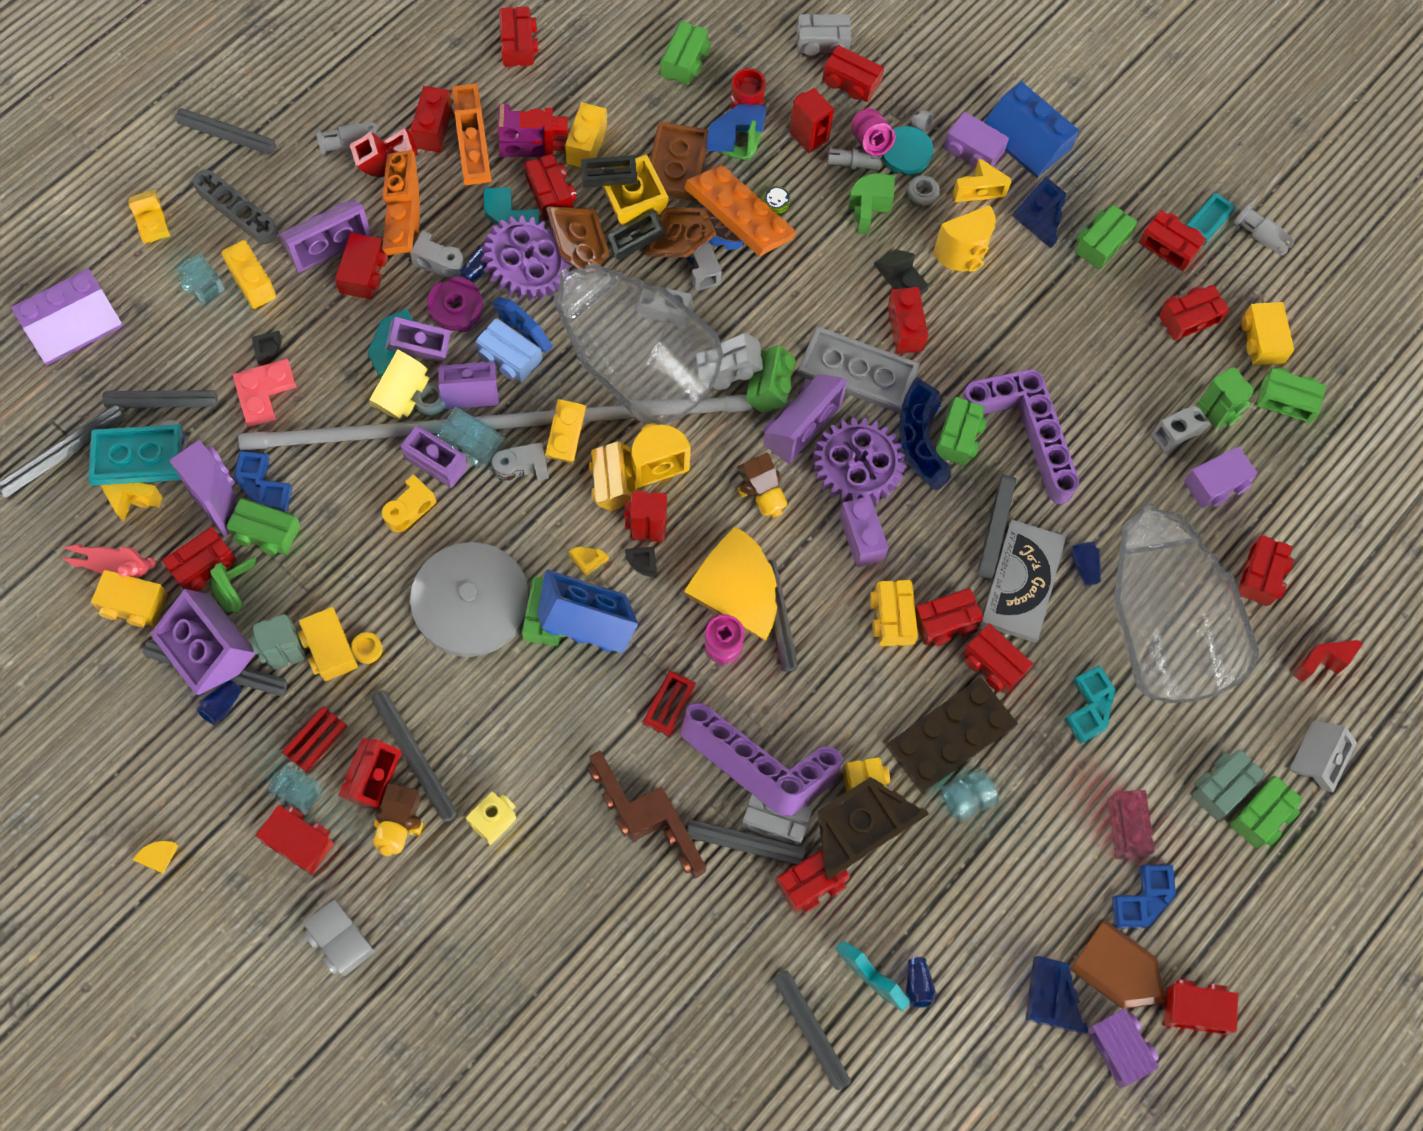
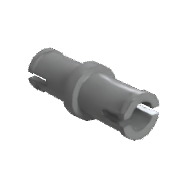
M829 147L827 165L848 166L851 170H856L857 167L879 171L882 155L872 156L867 152L858 151V148L843 150Z

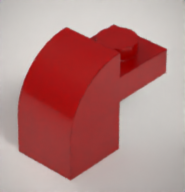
M406 128L384 141L370 132L350 144L356 167L374 177H385L387 154L413 150L415 155L418 154L412 134Z

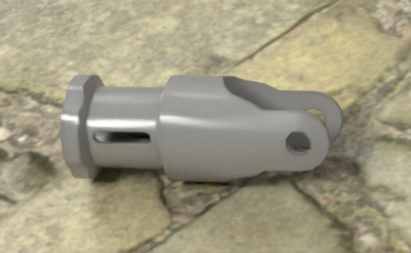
M373 122L339 126L338 130L316 131L321 155L326 154V151L341 148L344 151L350 150L351 143L370 132L379 137L376 124Z
M1250 203L1234 221V224H1240L1251 232L1255 240L1279 255H1285L1288 249L1294 245V239L1285 233L1270 218H1264L1254 211Z

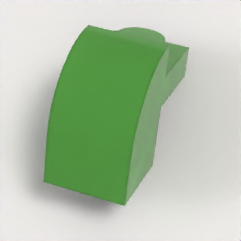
M869 174L860 178L854 184L848 209L854 210L853 222H858L857 233L868 234L872 211L891 212L894 199L895 175Z

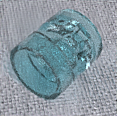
M982 768L966 774L964 781L956 779L941 787L945 804L958 822L974 816L976 809L984 811L999 803L996 788L989 775Z

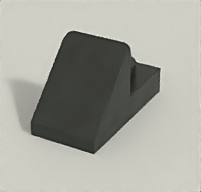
M895 249L874 262V266L893 289L919 287L920 295L928 291L929 285L913 267L914 253Z

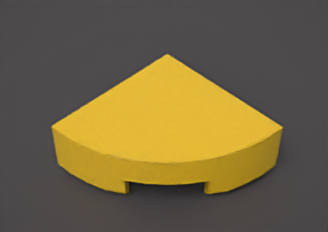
M575 547L568 551L569 557L585 577L609 560V556L597 548Z
M169 841L151 843L142 848L135 855L133 861L164 874L178 845Z

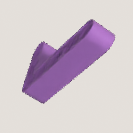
M1025 370L971 382L966 387L962 399L968 400L969 403L974 402L985 407L983 414L1018 407L1049 498L1057 504L1069 502L1078 488L1079 478L1042 375L1035 370ZM1024 385H1029L1034 390L1027 389ZM998 391H1004L1007 395H1001ZM970 396H976L981 401L973 400ZM1032 409L1039 410L1042 414H1036ZM1041 434H1046L1051 439H1045L1041 436ZM1049 459H1055L1059 464H1053ZM1058 484H1064L1069 490L1061 489Z
M693 703L687 707L680 732L685 741L774 812L782 816L794 815L833 786L843 759L838 750L832 747H821L789 770L716 712L700 703Z

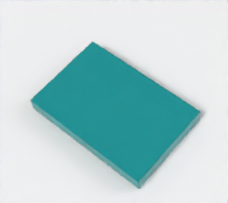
M181 425L91 430L88 482L91 486L181 480L169 461L182 452L183 429Z

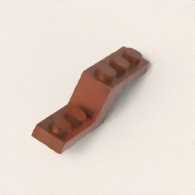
M601 750L590 755L591 766L587 767L595 784L601 782L606 792L602 793V797L609 810L615 808L620 819L616 820V823L624 837L629 835L632 842H635L666 825L667 828L663 832L669 844L678 847L681 853L678 860L685 873L691 872L694 879L705 874L707 867L664 788L661 786L629 803Z

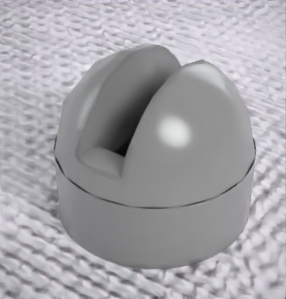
M926 110L916 111L911 119L913 127L927 133L933 121V113Z

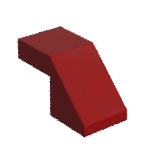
M1359 640L1318 644L1305 656L1293 676L1304 682L1315 672L1320 663L1336 674H1339L1349 666L1363 643Z

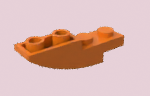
M413 150L387 154L382 196L387 204L382 250L386 255L412 252L414 236L419 235L420 197L417 166Z

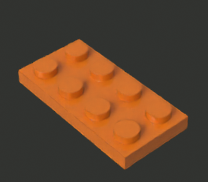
M722 164L688 179L684 186L685 190L759 257L793 240L796 231L784 219L777 215Z

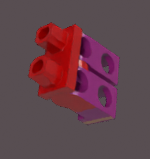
M499 104L498 135L500 157H542L553 154L554 151H566L568 117L553 116V108H545V112L541 109L510 111V104Z

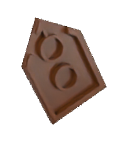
M547 207L546 211L559 254L588 277L592 278L609 256L596 209Z
M665 208L659 220L662 222V228L665 230L666 235L650 243L647 246L645 255L650 257L686 258L693 254L716 235L707 210L705 208Z
M1103 919L1069 970L1121 1009L1166 1003L1157 958L1107 920Z

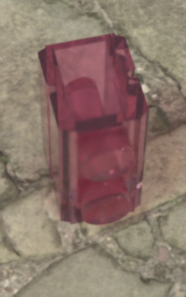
M1146 790L1115 792L1108 798L1115 857L1118 860L1147 858L1155 852L1153 838L1150 837L1152 828Z

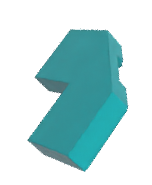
M511 187L484 188L485 217L491 222L499 224L500 220H504L507 223L510 216L517 222L520 216L523 215L526 222H529L531 217H534L535 224H540L539 209L512 210Z
M408 309L381 319L367 352L369 359L380 379L396 353L385 350L390 323L395 317L413 321Z
M1100 665L1077 676L1073 680L1088 704L1064 719L1079 744L1101 734L1108 728L1109 715L1116 689Z
M842 941L835 948L848 967L879 996L901 1011L908 1007L910 1004L909 999L897 983L876 971L862 951L846 941Z

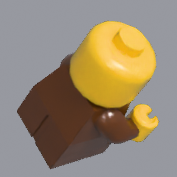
M767 452L737 466L739 474H741L745 483L737 488L740 496H756L755 501L763 516L772 515V518L783 514L782 509L787 506V500L782 489L776 487L780 483V472L775 469L769 453Z
M388 783L382 801V809H378L375 812L374 826L377 830L373 839V845L379 850L380 854L384 856L398 854L404 848L408 832L411 835L416 833V836L421 834L423 823L419 817L415 816L420 805L418 789Z

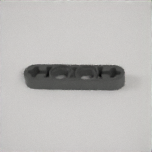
M202 170L194 176L193 184L197 193L254 240L261 244H268L277 238L278 231L273 219L217 174L210 170ZM204 182H206V183H208V184H209V183H212V186H213V188H214L215 190L212 191V189H211L208 185H206V184L202 185V184H203ZM223 195L233 196L229 203L222 204L219 202ZM241 211H252V215L249 218H238V214ZM258 222L259 225H260L263 229H268V228H269V231H268V232H265V231H261V232H260L258 226L256 225V223Z
M1002 474L977 576L988 579L993 577L1017 479L1015 477Z

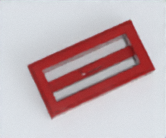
M669 670L643 720V725L650 726L653 730L661 731L664 735L670 737L696 687V682ZM672 680L677 681L658 720H653L652 718ZM684 684L687 688L668 725L665 726L663 723Z
M323 706L282 753L307 773L348 726ZM325 718H328L319 727V729L310 737V739L301 747V749L294 755L293 753L302 745V743L311 735V733L320 725V723ZM334 723L336 727L303 762L301 759Z

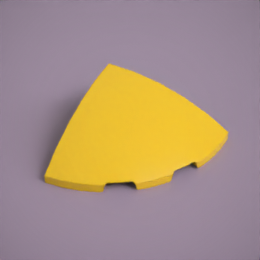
M734 527L709 554L684 592L689 599L714 611L718 616L730 615L737 618L744 630L764 641L767 640L777 612V605L775 603V587H777L775 574L761 547L744 531Z

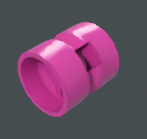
M865 109L853 118L851 132L868 154L880 156L891 149L895 141V132L878 111Z
M719 615L708 623L704 645L707 656L713 662L729 664L740 656L744 641V628L741 622L730 615Z

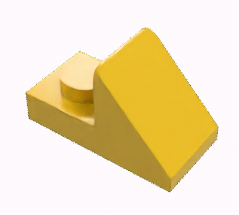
M978 159L974 172L975 177L965 176L957 178L952 193L954 203L1003 198L1007 196L1011 179L984 160Z
M156 189L129 197L128 204L134 214L144 244L171 236Z
M145 483L100 485L122 522L126 519L131 503L141 508H148L149 506L159 508L163 499L159 490L154 485Z

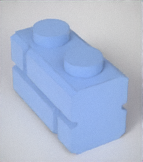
M495 318L487 327V330H484L476 340L478 356L484 362L495 361V365L500 367V372L510 380L515 378L523 382L542 360L540 347L498 318Z

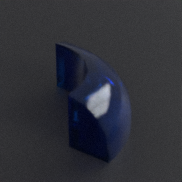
M917 377L910 386L902 404L899 424L900 439L903 451L912 469L927 486L936 491L951 479L950 465L939 456L929 438L933 418L941 407L940 391Z

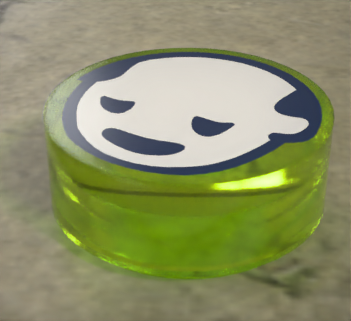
M774 186L766 190L763 202L776 214H781L789 208L790 194L785 188Z

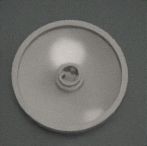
M476 542L460 543L440 550L423 564L412 584L410 606L419 631L429 643L448 654L461 657H475L500 649L517 635L524 624L529 590L522 569L507 553L488 544Z

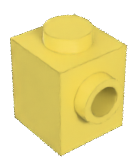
M492 791L466 817L467 823L491 845L516 820L513 811L515 805L505 795L502 794L498 797Z

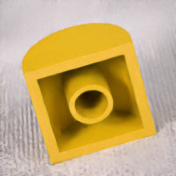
M647 154L635 158L637 184L602 186L622 225H626L652 209H655L659 215L668 204V195ZM619 166L614 168H626L630 166Z
M989 205L941 224L933 254L943 266L955 271L969 270L970 272L982 267L984 264L982 260L989 249L988 245L996 223L992 207Z
M656 423L647 424L641 429L632 446V470L636 481V489L689 471L691 447L681 431L672 426L657 425Z

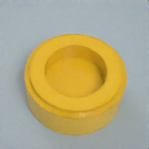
M360 633L351 643V651L355 659L361 663H373L382 654L381 641L373 633Z

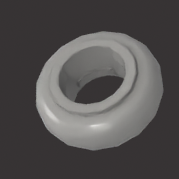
M921 175L909 182L907 193L913 203L928 206L938 199L940 188L935 179L930 176ZM925 187L929 189L930 193L921 194L917 191V188Z
M427 382L422 393L416 390L413 395V401L416 402L414 407L422 414L435 415L445 408V402L441 401L439 384ZM428 394L438 396L437 401L431 404L424 403L422 399Z

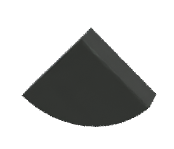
M280 331L252 337L258 365L269 362L279 352L282 343Z
M654 546L625 549L627 561L635 571L645 576L657 577Z

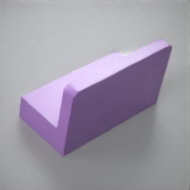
M495 361L438 366L441 401L445 402L444 410L499 405Z

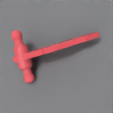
M82 544L63 547L88 557V559L65 557L62 558L63 560L77 568L82 566L100 574L107 570L118 573L121 577L139 578L144 576L149 569H153L156 566L154 558L144 559L131 547L121 546L119 549H113L108 547H82Z

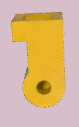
M414 474L405 481L408 490L397 500L385 504L382 509V517L387 527L393 532H403L437 503L433 492Z

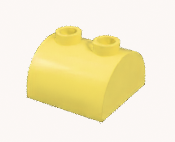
M397 350L369 399V406L398 420L401 419L402 415L408 417L416 404L415 401L411 400L416 390L422 393L430 377L425 375L428 369L414 358Z

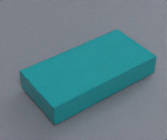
M1215 192L1186 226L1196 228L1201 232L1202 236L1206 238L1203 245L1205 246L1237 207Z

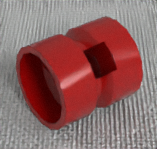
M745 68L735 73L732 78L731 109L739 104L764 105L766 80L760 71Z

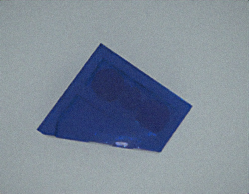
M1046 176L1012 216L1049 248H1052L1058 239L1056 237L1057 229L1061 223V209L1065 203L1066 193Z
M1041 956L1034 957L1025 1021L1080 1034L1088 1033L1087 1023H1083L1077 1005L1080 1003L1077 991L1072 985V975L1068 963Z

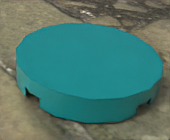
M901 126L894 128V144L888 152L882 154L881 159L884 165L897 174L898 171L905 173V175L921 173L929 166L933 156V144L929 136L915 127Z

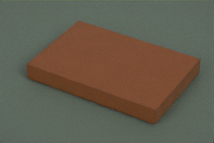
M658 122L650 162L668 197L696 201L684 189V186L688 179L703 172L709 130Z

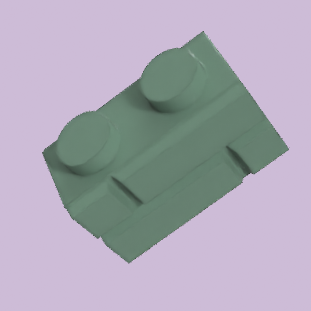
M286 614L272 618L271 622L265 620L253 625L254 636L250 637V641L255 654H258L262 664L267 662L271 668L277 670L288 666L289 662L295 664L305 660L306 654L297 630Z
M1239 749L1232 755L1226 751L1214 763L1217 769L1211 775L1206 771L1194 783L1198 788L1191 794L1192 797L1218 821L1225 817L1266 776L1265 772L1255 763H1252L1251 759Z

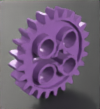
M521 215L516 222L510 216L507 223L504 220H500L498 226H493L490 234H487L481 250L484 252L481 261L488 263L484 271L493 272L490 281L498 280L500 282L498 290L504 287L508 288L507 296L516 292L518 300H521L523 295H527L529 302H532L536 294L541 301L546 294L551 297L555 290L558 291L568 277L567 272L571 265L559 254L555 237L552 235V227L548 230L544 229L545 221L536 225L534 217H531L530 221L526 222L524 216ZM515 239L520 240L523 244L518 243ZM505 260L510 261L513 265L506 263ZM530 273L535 274V275L537 276V278H535V277H533L532 275H530Z
M852 418L850 425L841 420L840 429L831 425L830 434L822 433V441H817L816 444L818 451H814L813 459L816 462H814L813 470L819 471L816 475V480H824L822 484L823 490L831 487V498L840 494V503H844L847 498H850L852 501L871 496L875 504H878L879 495L884 499H888L889 490L896 491L897 483H901L903 478L901 473L904 472L906 467L902 463L906 455L899 453L902 443L893 444L897 435L887 436V426L881 430L877 429L878 421L868 426L866 418L862 420L861 424H857L856 419ZM863 441L868 446L861 447L858 446L855 442ZM841 456L846 461L838 462L833 457ZM881 462L885 467L878 468L873 463ZM859 477L863 482L855 483L850 478Z

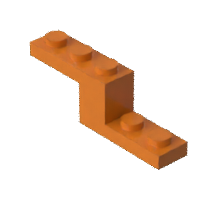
M478 83L452 86L464 185L490 183L492 179Z

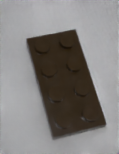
M980 677L889 741L886 747L921 793L924 794L1014 729L1018 723Z

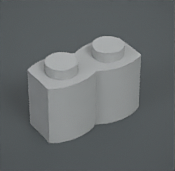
M335 899L303 923L308 930L304 936L314 949L319 946L327 955L322 960L333 974L339 971L340 974L346 976L376 952L344 908Z

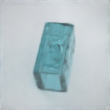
M457 406L454 407L437 435L444 442L451 445L452 449L458 448L467 454L466 460L478 468L482 464L487 467L489 466L494 455L506 439V437Z

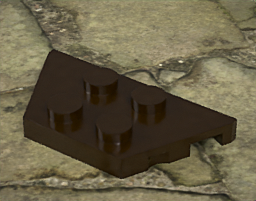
M872 777L866 779L818 810L825 877L827 880H830L928 816V811L907 801L899 793L884 787V784Z

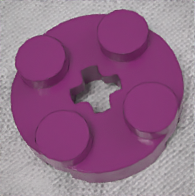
M461 277L449 278L450 281L443 284L441 282L437 283L430 290L427 298L431 320L446 330L469 331L472 325L478 322L484 309L478 287L472 281ZM456 300H460L461 306L454 309L449 305L450 302L455 303Z

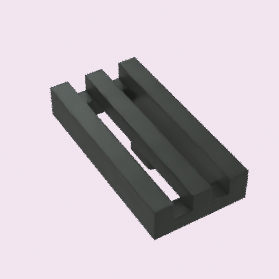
M635 155L580 159L583 188L637 184ZM619 166H630L626 168H614ZM591 168H603L598 170H587Z
M655 209L608 234L615 256L619 260L666 235L665 230L662 228V222L658 218V212ZM653 221V223L649 224L648 226H646V227H644V228H642V229H640V230L638 229V228H640V227L646 225L647 223ZM630 233V236H628V237L622 239L621 241L617 242V240H619L620 238H622V237H624V236H626V235H628V234Z

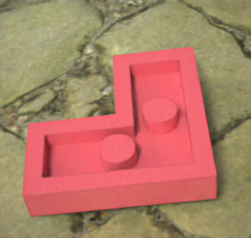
M288 358L232 374L248 428L276 420L269 395L297 388Z

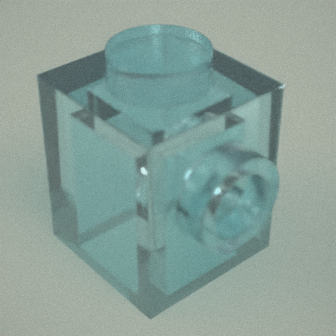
M201 253L187 259L181 266L177 267L181 279L178 280L179 284L188 295L193 293L202 305L225 290L219 275Z
M285 764L282 771L278 770L273 775L269 784L270 789L268 790L277 800L294 807L306 815L321 793L322 788L317 781Z

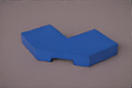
M739 104L712 122L709 126L706 144L707 151L734 152L737 131H749L752 120L756 121L755 132H763L766 106Z
M499 297L493 302L494 308L505 324L518 327L525 338L541 348V352L547 353L553 348V345L539 324L512 299Z
M240 451L233 477L248 498L253 502L287 513L292 492L291 484L265 481L270 461L268 454Z
M1141 865L1142 895H1115L1112 897L1114 924L1117 929L1149 927L1160 912L1176 896L1173 865Z

